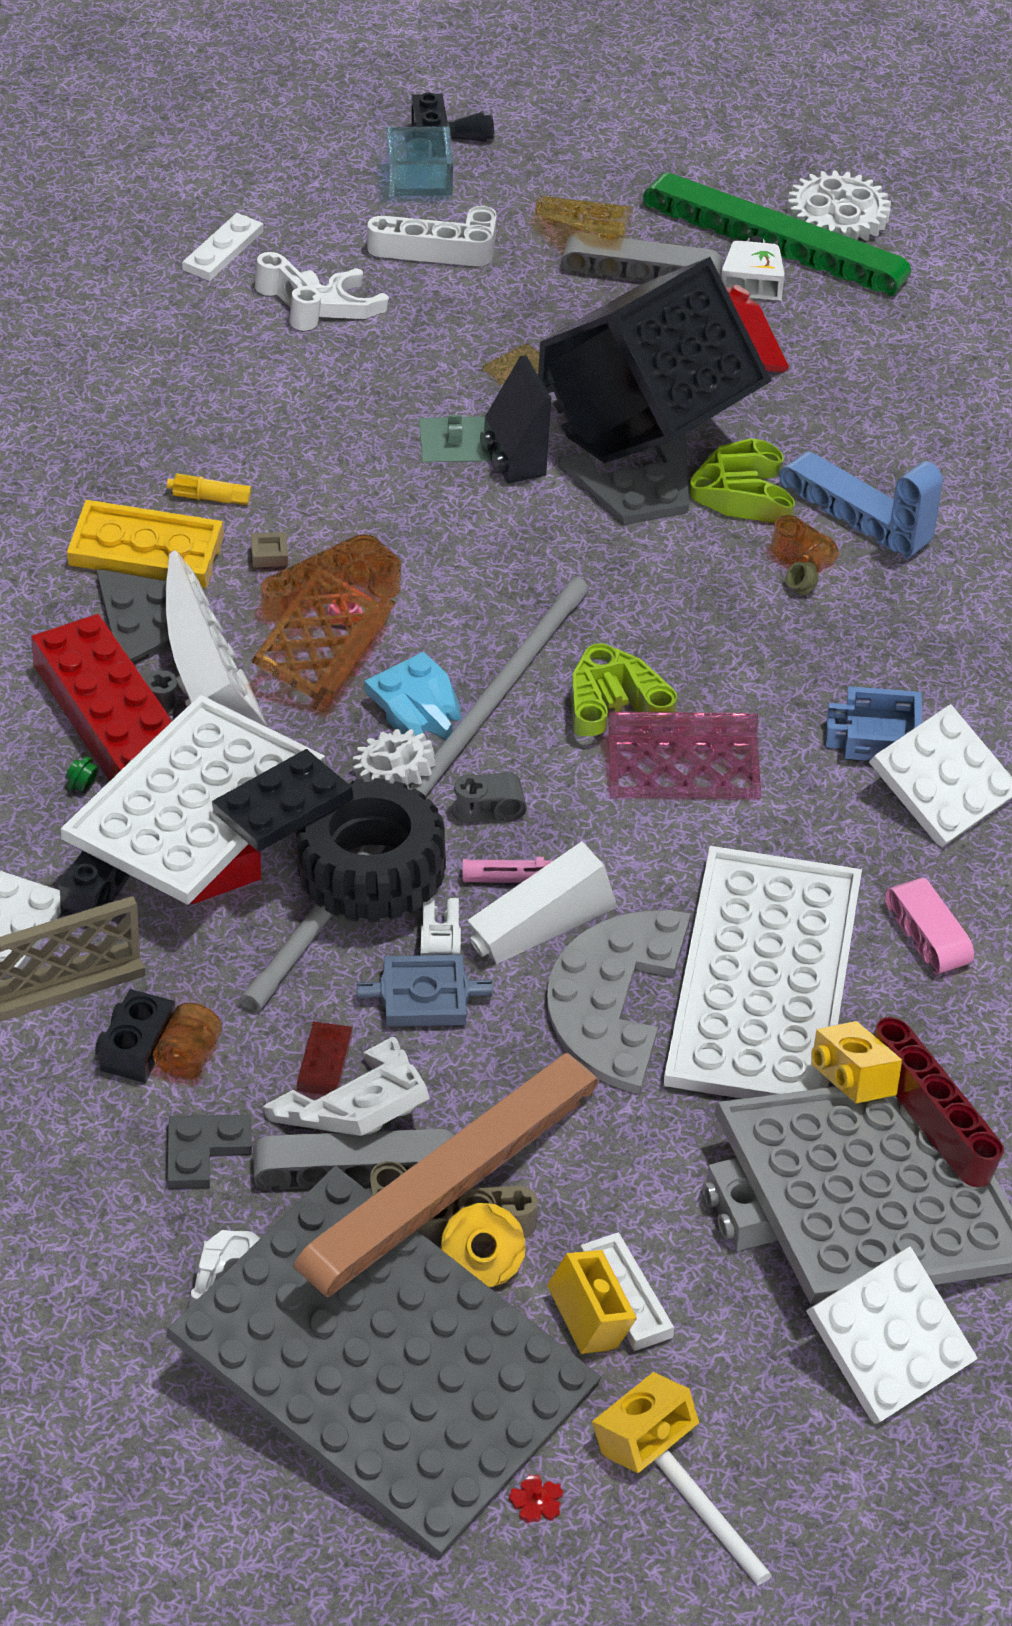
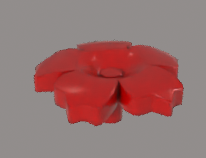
M528 1474L526 1480L521 1482V1489H511L509 1501L513 1503L515 1509H521L519 1518L526 1523L539 1522L541 1514L548 1520L553 1521L554 1518L560 1516L559 1509L561 1503L557 1500L563 1497L564 1491L561 1489V1484H554L551 1481L545 1482L542 1487V1480L539 1474Z

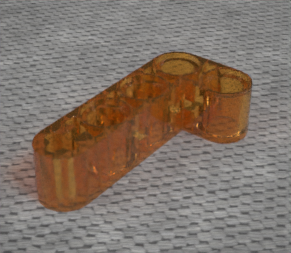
M368 534L354 536L263 580L261 583V614L269 621L281 622L360 584L376 598H394L401 591V561L374 536Z

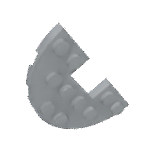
M656 910L634 912L613 917L590 927L577 936L562 951L555 962L550 974L547 991L549 1021H551L557 1035V1040L564 1051L592 1071L601 1081L625 1091L641 1094L657 1038L658 1027L622 1020L621 1016L635 970L674 978L689 927L691 913Z

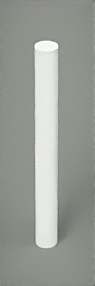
M667 1449L654 1460L755 1584L759 1586L769 1580L772 1575L669 1450Z

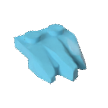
M425 652L364 681V692L386 712V721L394 729H399L401 734H405L410 729L414 730L415 736L425 731H430L447 740L452 733L449 719L454 721L462 719L460 704L447 673Z

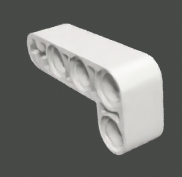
M476 206L469 210L466 224L376 216L368 221L367 249L370 254L377 257L484 266L492 260L496 240L497 215L495 210L490 207Z

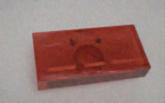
M313 1021L297 1081V1091L327 1095L340 1088L353 1037V1027Z

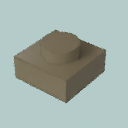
M286 532L251 533L253 568L288 566Z

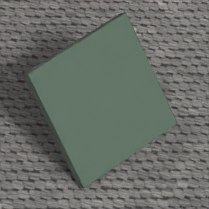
M448 415V417L419 418L422 462L491 461L490 451L485 452L480 441V433L484 431L485 417Z

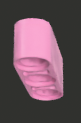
M922 877L886 889L885 902L889 911L893 910L898 918H895V920L907 937L911 936L916 942L914 947L926 964L931 963L936 970L933 971L935 975L973 962L974 949L970 938L926 878Z

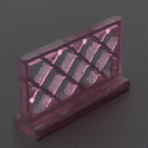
M609 712L607 743L609 747L611 797L761 799L757 737L758 713ZM617 744H632L639 751L628 760L617 751ZM659 744L670 745L676 752L665 760L653 749ZM696 745H706L714 752L702 760L691 749ZM733 745H749L750 753L740 761L727 750ZM645 756L658 765L649 775L636 766ZM683 756L696 766L686 776L673 766ZM719 757H722L733 766L723 776L710 766ZM629 771L641 782L635 787H619L618 779ZM666 771L678 782L673 787H662L655 779ZM701 772H704L715 783L710 787H699L692 780ZM741 772L752 781V788H737L730 780Z

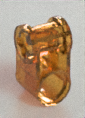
M785 515L775 521L770 550L777 558L789 565L795 562H811L816 566L815 571L818 574L823 565L826 563L831 564L837 560L839 550L836 543L829 536L820 533L796 516Z

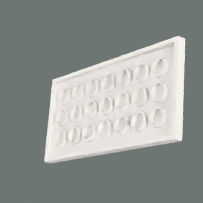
M709 847L663 1086L741 1099L828 1088L829 1080L811 1065V1051L814 1047L816 1029L838 1025L862 869L722 847Z

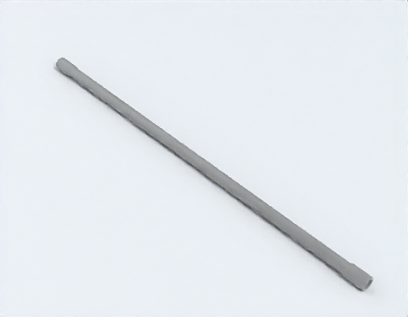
M574 577L568 582L557 596L555 603L435 753L436 765L430 767L432 774L430 776H420L422 783L420 785L412 783L409 786V790L415 788L426 797L569 613L574 611L588 593L589 587L583 579ZM364 845L356 854H381L386 846ZM317 904L266 969L257 975L240 997L243 1007L257 1013L260 1012L277 990L278 984L333 915L325 910V905L322 907Z

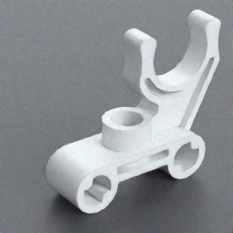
M265 252L257 257L256 291L266 296L278 295L290 307L289 323L298 330L306 331L315 328L318 325L319 317L367 319L376 314L386 312L389 299L388 295L384 293L371 298H357L347 294L345 291L361 287L363 271L358 268L334 274L329 279V284L323 286L319 283L317 275L312 270L299 272L281 254Z

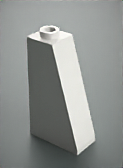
M581 841L468 919L473 936L469 938L471 944L481 957L488 954L498 964L618 908L605 866Z

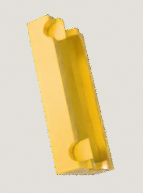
M85 500L67 550L68 565L93 570H108L166 581L169 554L176 550L194 571L201 587L207 588L212 575L214 557L216 554L219 555L224 538L223 521Z

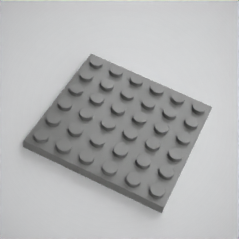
M837 1087L718 1102L715 1115L810 1304L819 1303L910 1246L934 1285L1012 1273V1206L995 1176H993L990 1184L985 1187L977 1188L965 1184L895 1096L855 1104Z

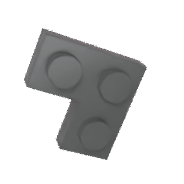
M251 1114L169 1116L168 1189L210 1188V1156L252 1155Z

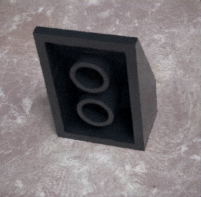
M526 355L520 356L485 415L484 431L480 433L483 450L485 452L490 451L496 473H502L508 484L545 476L547 473L551 396Z

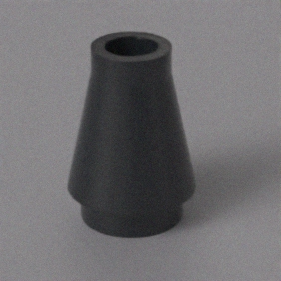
M484 111L457 120H450V139L487 142V139L495 138L492 113L485 114Z

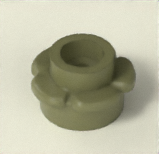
M811 562L793 563L786 572L785 581L787 586L800 596L809 594L818 582L819 575L815 571L816 566Z

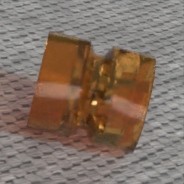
M183 1003L178 1005L153 1051L156 1064L168 1074L190 1080L199 1077L210 1057L209 1053L214 1049L223 1031L222 1022L212 1010L200 1004Z

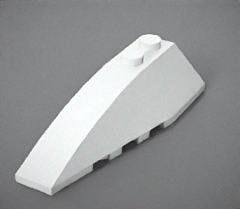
M174 550L169 554L166 580V616L172 653L180 673L176 680L185 695L189 696V699L185 701L187 707L199 695H202L267 727L244 671L242 669L238 670L233 660L236 655L221 634L223 629L218 619L208 607L210 603L194 571L180 554Z

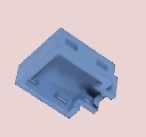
M848 686L846 704L829 703L826 747L845 749L844 759L870 761L877 753L922 724V692ZM856 700L870 701V703L856 702ZM897 703H902V704H911V705H910V706H907V705H896V704H897ZM835 722H836V723H849V724H852V725L835 724ZM835 732H845L846 734H839Z

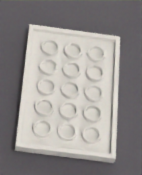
M199 695L61 828V839L188 905L248 845L241 836L213 813L212 801L305 749H308L324 764L325 756L209 698Z

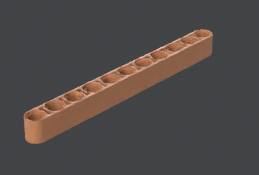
M569 1053L563 1054L314 1239L299 1254L294 1262L293 1269L325 1297L333 1295L580 1105L579 1100L583 1096L588 1097L591 1095L599 1082V1078Z

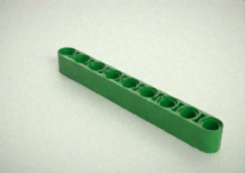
M661 173L643 193V202L649 209L653 207L660 210V213L677 219L679 217L688 220V223L704 229L716 230L715 233L734 240L737 238L747 241L752 236L762 237L765 243L779 246L781 257L789 260H798L801 262L800 264L819 271H828L830 275L849 282L850 280L858 282V285L877 292L883 291L888 293V296H893L911 274L909 262L897 254L672 173Z

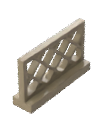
M134 897L124 898L1 936L0 952L8 949L12 950V952L0 962V1022L146 976L145 966L140 959L138 908ZM126 913V916L116 927L108 924L113 917ZM88 926L79 938L70 936L76 928ZM100 931L108 934L98 946L90 943ZM50 938L41 950L32 947L38 940ZM120 939L126 941L124 943L115 945ZM62 943L70 946L60 958L52 955ZM82 951L89 953L77 957ZM24 955L32 958L23 969L14 967ZM44 963L50 964V966L39 969ZM5 975L12 976V978L2 980Z

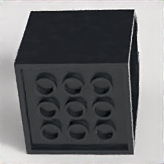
M711 257L636 286L540 342L538 376L548 393L554 392L557 400L553 401L557 412L559 414L564 412L568 419V422L561 425L568 439L604 464L676 440L772 381Z

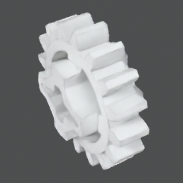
M395 729L393 735L381 732L378 740L367 739L368 747H358V755L353 757V767L357 779L370 782L374 781V778L385 779L386 783L392 784L398 781L405 783L408 789L412 782L420 785L422 783L420 776H430L432 774L430 767L436 765L431 741H426L425 734L423 733L415 736L412 729L405 734H401L399 729Z

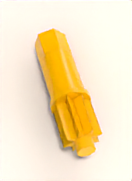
M176 473L174 479L168 478L166 485L167 489H173L172 496L191 498L198 501L203 499L249 505L252 490L251 486L178 473Z

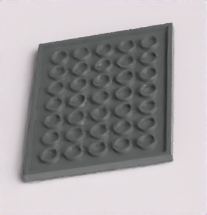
M335 1165L168 1328L166 1337L417 1544L439 1559L598 1385L601 1376L417 1230L333 1295L325 1297L293 1269L294 1262L308 1244L373 1196Z

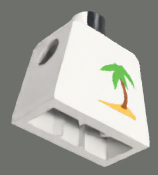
M752 236L747 241H734L722 269L724 285L728 288L737 285L750 292L749 298L782 301L784 269L779 246L765 243V240L759 236Z

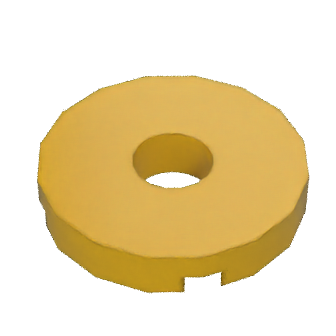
M476 1203L461 1208L448 1220L441 1234V1250L490 1288L505 1283L518 1271L525 1257V1238L521 1224L510 1211L496 1204ZM479 1233H487L494 1239L495 1249L489 1257L479 1258L472 1251V1240Z

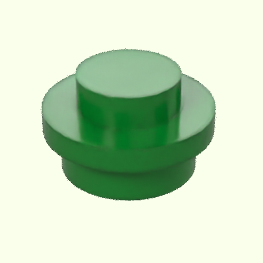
M86 756L81 761L78 759L73 761L65 775V779L69 780L67 786L69 790L74 792L77 789L84 793L92 784L99 770V767L92 764L93 759Z

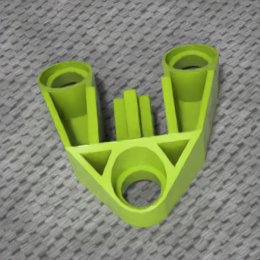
M749 438L719 446L691 477L690 497L694 501L726 516L781 524L790 521L794 515L795 501L793 497L783 488L761 480L779 476V472L783 468L784 456L782 452L767 441Z
M602 643L593 644L585 650L572 675L571 709L574 734L578 736H595L604 733L607 729V707L609 709L613 708L614 712L622 711V706L628 705L629 701L634 711H637L638 715L647 721H665L675 717L677 693L642 659ZM602 659L607 664H595L591 660Z

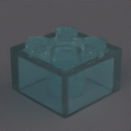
M386 127V165L389 196L452 195L453 156L450 127Z

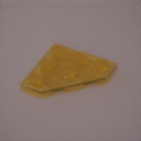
M539 195L535 206V213L542 215L543 219L560 221L571 225L570 227L573 229L600 233L599 237L613 240L619 239V235H625L633 219L634 206Z

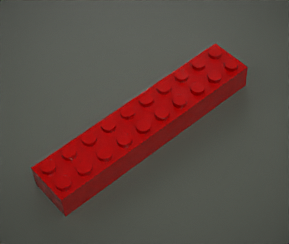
M99 613L31 636L33 666L108 780L111 781L172 722L171 718ZM248 844L190 904L193 905L261 880V851H256Z

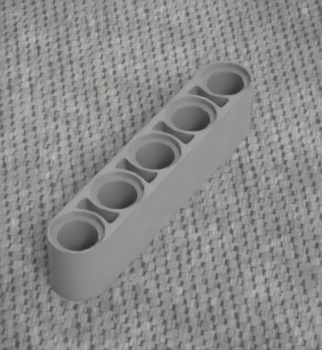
M574 233L567 238L561 261L562 267L568 273L576 271L580 272V274L602 277L607 275L615 279L630 281L638 279L644 280L645 283L708 257H711L719 275L723 264L720 254L710 249L588 233Z
M445 1129L377 1131L363 1136L346 1133L266 1136L258 1139L253 1146L254 1181L256 1186L262 1190H267V1187L279 1186V1189L309 1188V1185H316L336 1165L357 1183H362L363 1186H370L371 1170L377 1164L393 1161L401 1164L407 1171L452 1138L454 1134Z

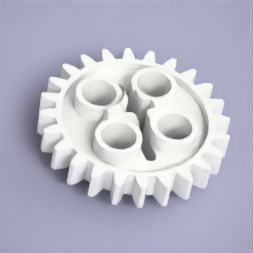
M834 170L832 176H828L824 171H821L819 178L809 174V180L801 178L799 179V185L792 186V192H789L787 214L849 238L858 240V237L868 241L870 234L878 236L879 230H885L886 223L889 222L891 201L887 200V193H881L882 186L872 187L873 180L861 181L862 175L851 178L850 172H846L844 176H839L838 172Z

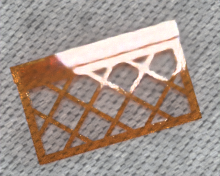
M318 566L254 655L252 663L313 698L315 701L311 708L325 713L386 624L396 602L384 595L378 602ZM319 581L331 588L333 595L319 596L315 584ZM355 602L365 608L366 611L365 613L350 614L346 603ZM337 604L341 615L327 616L323 605ZM314 606L318 617L303 618L300 607ZM345 624L349 635L335 636L331 625ZM322 626L326 637L311 638L307 627ZM298 628L302 639L287 640L284 629ZM330 647L334 658L319 659L315 648ZM306 648L310 660L295 661L291 650ZM270 651H283L286 662L277 663L265 655ZM314 669L318 679L316 684L314 685L302 678L299 670Z

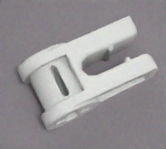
M431 898L427 903L423 901L420 956L460 955L459 898L447 900L444 923L437 922L438 907L435 906V900Z

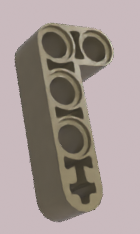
M393 1161L377 1164L370 1174V1193L374 1196L405 1173L406 1169L401 1164ZM525 1186L470 1189L417 1231L435 1245H441V1234L448 1220L461 1208L476 1203L496 1204L510 1211L521 1224L524 1238H527L536 1229L538 1198L536 1193ZM479 1233L473 1238L472 1243L494 1241V1239L487 1233Z

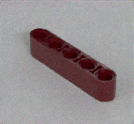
M882 1018L877 1023L873 1035L902 1059L897 1095L895 1097L965 1184L977 1188L989 1185L1004 1153L1003 1144L913 1030L898 1018Z

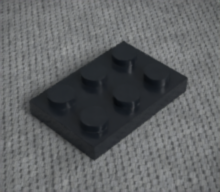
M305 749L214 799L212 807L214 814L256 851L260 852L354 798L352 786L308 749Z

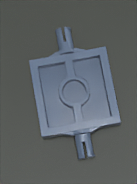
M463 955L384 956V973L381 977V982H357V999L381 998L386 1012V1027L466 1025V1005L469 996H493L492 979H468L464 971Z

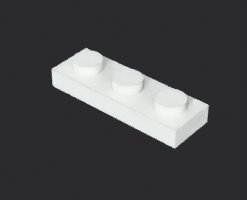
M236 213L182 262L183 271L208 281L212 280L263 233V223Z
M619 1232L580 1245V1252L603 1250L637 1317L626 1335L633 1350L637 1351L673 1338V1324Z

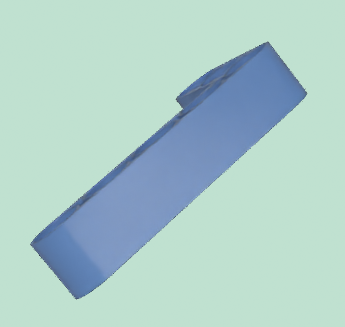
M809 451L802 453L779 472V480L784 488L789 487L796 491L795 494L812 504L817 503L823 507L822 510L835 518L846 520L850 523L849 526L864 535L875 537L878 539L876 542L893 552L898 551L904 554L905 559L910 558L933 540L943 479L939 469L931 462L922 461L898 479L895 486L894 499Z

